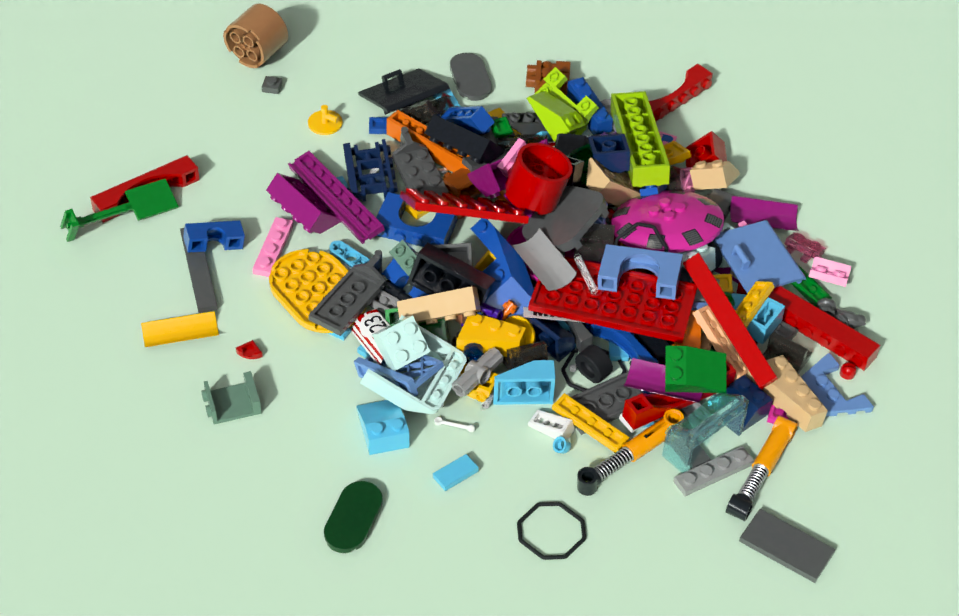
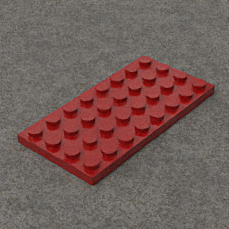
M563 256L577 273L574 279L566 286L552 291H548L538 279L528 305L529 311L683 344L697 286L693 283L679 281L675 300L656 298L658 277L628 270L622 274L617 292L595 291L592 287L593 291L591 293L574 258ZM584 261L597 286L596 289H598V273L601 264Z

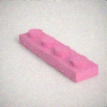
M275 217L253 266V274L270 276L272 266L280 258L294 226L293 220Z

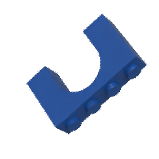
M387 193L376 217L383 224L385 230L377 236L399 242L403 239L406 243L424 247L427 243L431 245L448 244L457 223V215L436 212L434 219L427 225L419 227L410 226L401 220L406 202L400 198L399 194Z

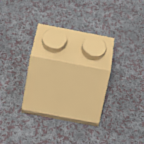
M715 160L710 163L699 161L690 169L694 190L727 188L740 175L739 170L730 161L722 162V160Z

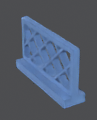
M428 355L416 359L421 361L409 363L398 370L386 368L387 364L384 358L381 365L373 363L374 360L371 356H368L366 359L358 357L354 360L360 378H363L367 370L370 369L414 397L418 395L417 388L444 367L443 361ZM421 368L420 370L411 371V369Z

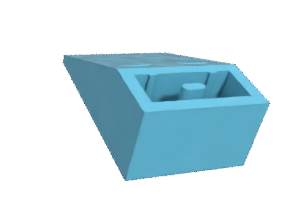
M731 294L735 302L733 307L735 310L746 294ZM769 297L765 300L747 326V330L755 341L762 345L782 322L785 305Z

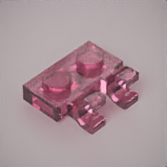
M793 232L786 238L784 243L787 245L786 249L790 255L795 250L803 253L804 255L800 258V261L808 263L811 258L816 256L821 257L826 250L819 242L806 239L800 233Z

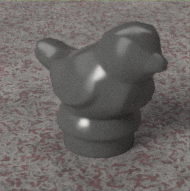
M835 309L834 318L854 329L866 325L865 316L855 314L852 311Z

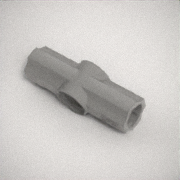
M493 347L486 351L477 361L471 360L465 367L464 373L452 383V389L458 396L463 397L479 383L481 385L485 384L490 378L491 372L503 361V355L498 349Z

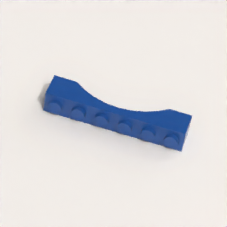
M582 322L593 336L605 339L619 346L629 355L631 360L636 358L659 364L658 360L652 357L646 347L641 345L635 338L633 333ZM642 390L645 394H657Z

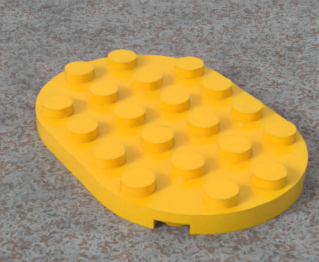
M301 249L285 254L273 264L269 276V285L274 297L301 326L319 333H333L309 321L308 315L345 276L348 270L337 258L321 250L319 253L309 252V249Z

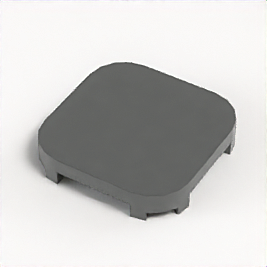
M566 186L556 209L544 215H538V212H534L529 218L528 224L523 226L522 234L527 241L540 228L558 251L565 256L566 251L573 248L578 250L583 246L580 239L599 217L606 218L608 216V203L602 193L577 186Z

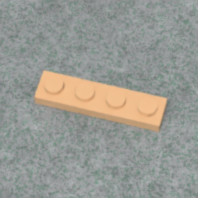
M707 305L696 310L693 315L706 334L708 341L711 342L716 352L726 353L727 361L736 370L734 381L748 374V368L710 307Z

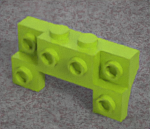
M555 67L544 78L546 83L535 94L546 91L576 110L582 116L585 124L584 127L575 132L576 135H581L586 130L591 117L599 107L587 96L577 105L574 104L560 90L562 85L568 80L567 77Z

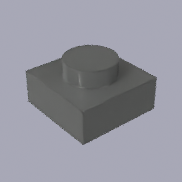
M265 76L262 92L279 94L282 78Z

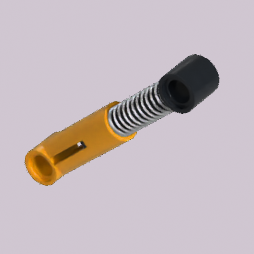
M677 409L667 410L662 419L623 444L622 449L608 457V459H605V461H602V463L594 468H581L577 474V490L579 493L585 496L595 494L598 485L601 484L603 479L605 480L606 477L611 476V473L614 474V472H617L628 462L637 461L670 437L679 436L683 431V413Z
M778 416L769 437L753 462L752 470L739 493L733 494L729 500L726 513L743 521L747 520L754 504L752 501L765 478L772 473L788 442H791L798 427L797 423Z

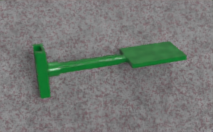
M166 179L126 190L125 194L129 201L126 204L84 217H76L73 209L66 210L60 227L61 229H68L66 240L70 242L75 240L79 228L102 219L133 210L139 221L177 209L179 206Z

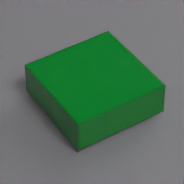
M507 117L493 119L495 122L491 129L495 138L512 134L513 131Z

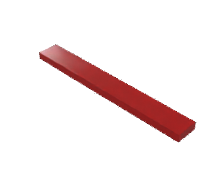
M697 253L683 262L684 267L759 388L763 389L778 379L702 256Z

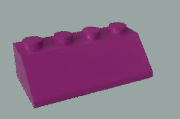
M277 173L266 189L271 195L270 198L282 205L281 208L287 213H291L293 215L292 219L304 225L303 229L309 233L321 234L341 223L319 198L298 179Z

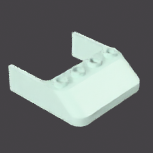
M418 325L431 351L425 355L441 360L444 364V367L417 388L418 395L414 397L370 369L367 370L360 384L403 410L435 414L441 408L452 388V383L458 378L467 359L462 351Z

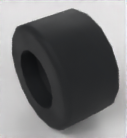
M589 345L575 358L579 372L593 383H600L613 371V365L609 356L596 345Z

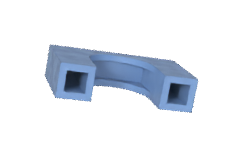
M606 244L598 273V290L617 292L623 273L630 269L642 268L652 271L658 277L656 298L675 300L682 270L683 254Z

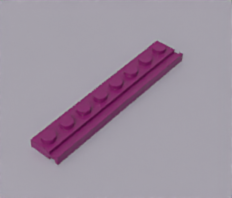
M310 151L296 158L294 163H288L292 172L362 244L365 243V240H371L385 230L383 224Z

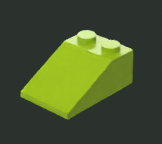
M546 91L526 98L554 142H556L559 133L574 134L585 126L582 116L576 110Z

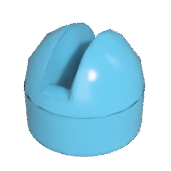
M557 437L553 442V449L557 453H567L571 448L570 441L565 437Z

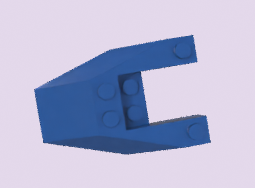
M481 218L470 229L496 257L482 271L495 278L492 289L484 303L503 310L504 307L502 305L510 299L518 307L517 311L514 314L510 313L507 318L516 315L524 317L523 307H528L534 291L525 261L488 219Z

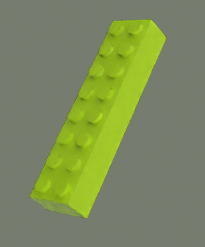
M646 91L612 93L611 115L617 134H625L630 149V171L628 173L632 187L669 184L670 164Z

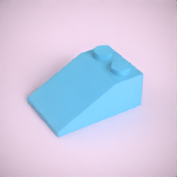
M533 360L494 377L493 405L553 404L556 379L554 360Z
M388 400L356 406L369 455L409 448V429L400 407Z

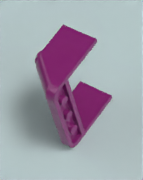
M547 139L539 142L549 145ZM502 159L486 164L467 174L473 185L485 197L489 196L490 199L500 196V191L506 189L505 185L508 178L497 167Z

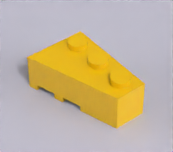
M475 313V316L467 317L457 338V349L463 353H468L465 351L466 346L471 347L469 346L470 344H477V346L482 347L481 353H485L494 347L504 357H519L525 344L526 327ZM476 351L478 354L475 356H481V353Z

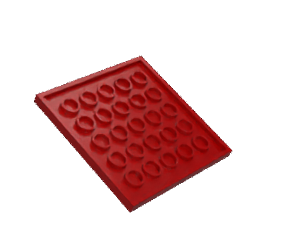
M406 188V191L401 190L400 198L414 210L528 224L529 216L524 214V211L505 200L495 199V202H492V200L484 197H478L475 200L468 195H460V198L451 193L442 192V195H438L435 191L424 190V193H420V191L413 188Z

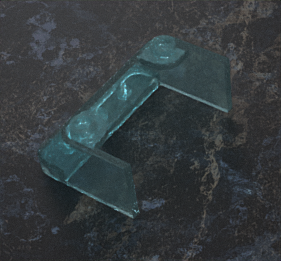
M713 394L702 406L677 424L667 428L662 457L681 473L688 471L693 449L725 425L738 436L742 434L749 400L739 394Z

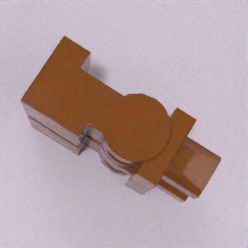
M537 60V65H527L526 87L535 88L534 93H536L546 83L544 78L556 67L568 79L560 88L567 95L570 62L556 61V64Z

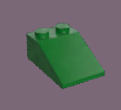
M666 346L665 392L726 393V353L689 346Z

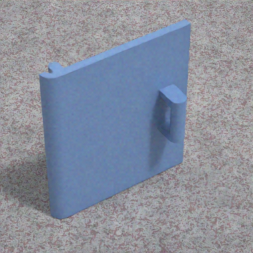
M767 220L721 232L713 240L721 250L722 256L746 293L750 291L756 281L773 282L774 288L793 282L800 284L802 280H806L805 275Z

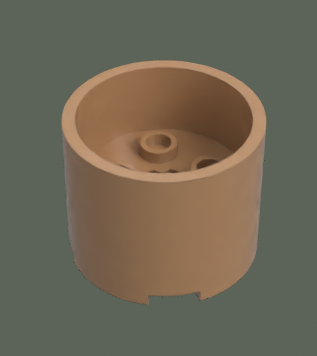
M254 4L228 25L223 33V37L228 51H232L240 59L239 63L249 68H258L287 43L288 30L283 19L276 11L264 4Z

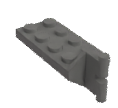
M402 127L400 148L392 153V159L406 188L417 189L420 193H424V190L435 191L438 195H442V192L449 193L426 145L414 142L408 132V128Z
M376 250L375 255L367 263L354 265L308 315L309 321L341 336L386 286V279L382 275V251Z

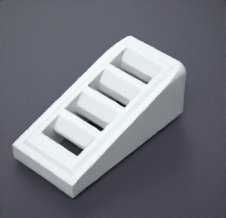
M537 410L528 422L529 427L554 439L565 437L569 440L575 430L572 419Z

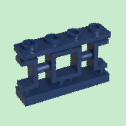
M382 139V144L375 142V148L358 150L357 144L354 145V148H351L350 143L343 144L350 192L358 200L362 199L364 202L366 201V195L383 193L385 199L388 192H398L397 182H393V180H396L395 171L391 169L393 168L392 157H388L391 155L390 145H386L385 139ZM380 152H383L385 163H382ZM353 155H355V158H356V162H357V166H356V167H354V164H353V158H352ZM379 168L380 173L362 175V170ZM384 176L388 177L389 188L386 187ZM356 180H359L361 191L359 192L357 189Z

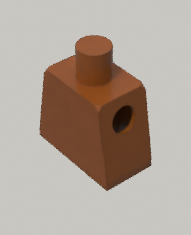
M460 168L453 173L447 172L443 176V181L449 193L460 198V195H468L473 198L481 192L469 180L467 174L471 171L468 169Z

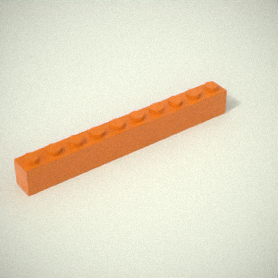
M399 110L387 118V135L400 142L401 128L407 127L414 142L426 145L434 162L451 172H455L460 168L468 169L462 164L463 156L457 154L456 149L453 148L450 151L442 147L443 143L441 142L437 145L429 141L430 137L424 134L427 128L426 125ZM506 189L500 191L501 195L496 198L509 202L504 196Z

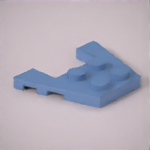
M830 353L826 354L801 376L828 410L826 417L837 416V413L847 412L848 414H856V411H865V413L873 411L874 406L864 394L846 401L827 378V374L837 371L840 366Z

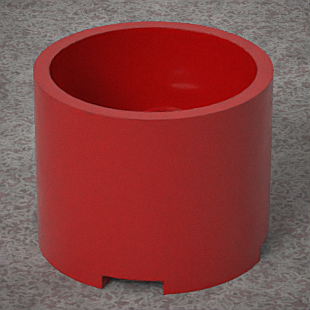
M543 143L526 144L520 148L506 181V197L514 206L522 211L528 209L538 212V215L549 214L556 209L572 174V164L568 157L555 147Z

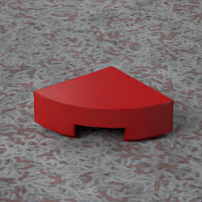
M253 340L236 347V353L243 358L258 359L263 357L261 350Z

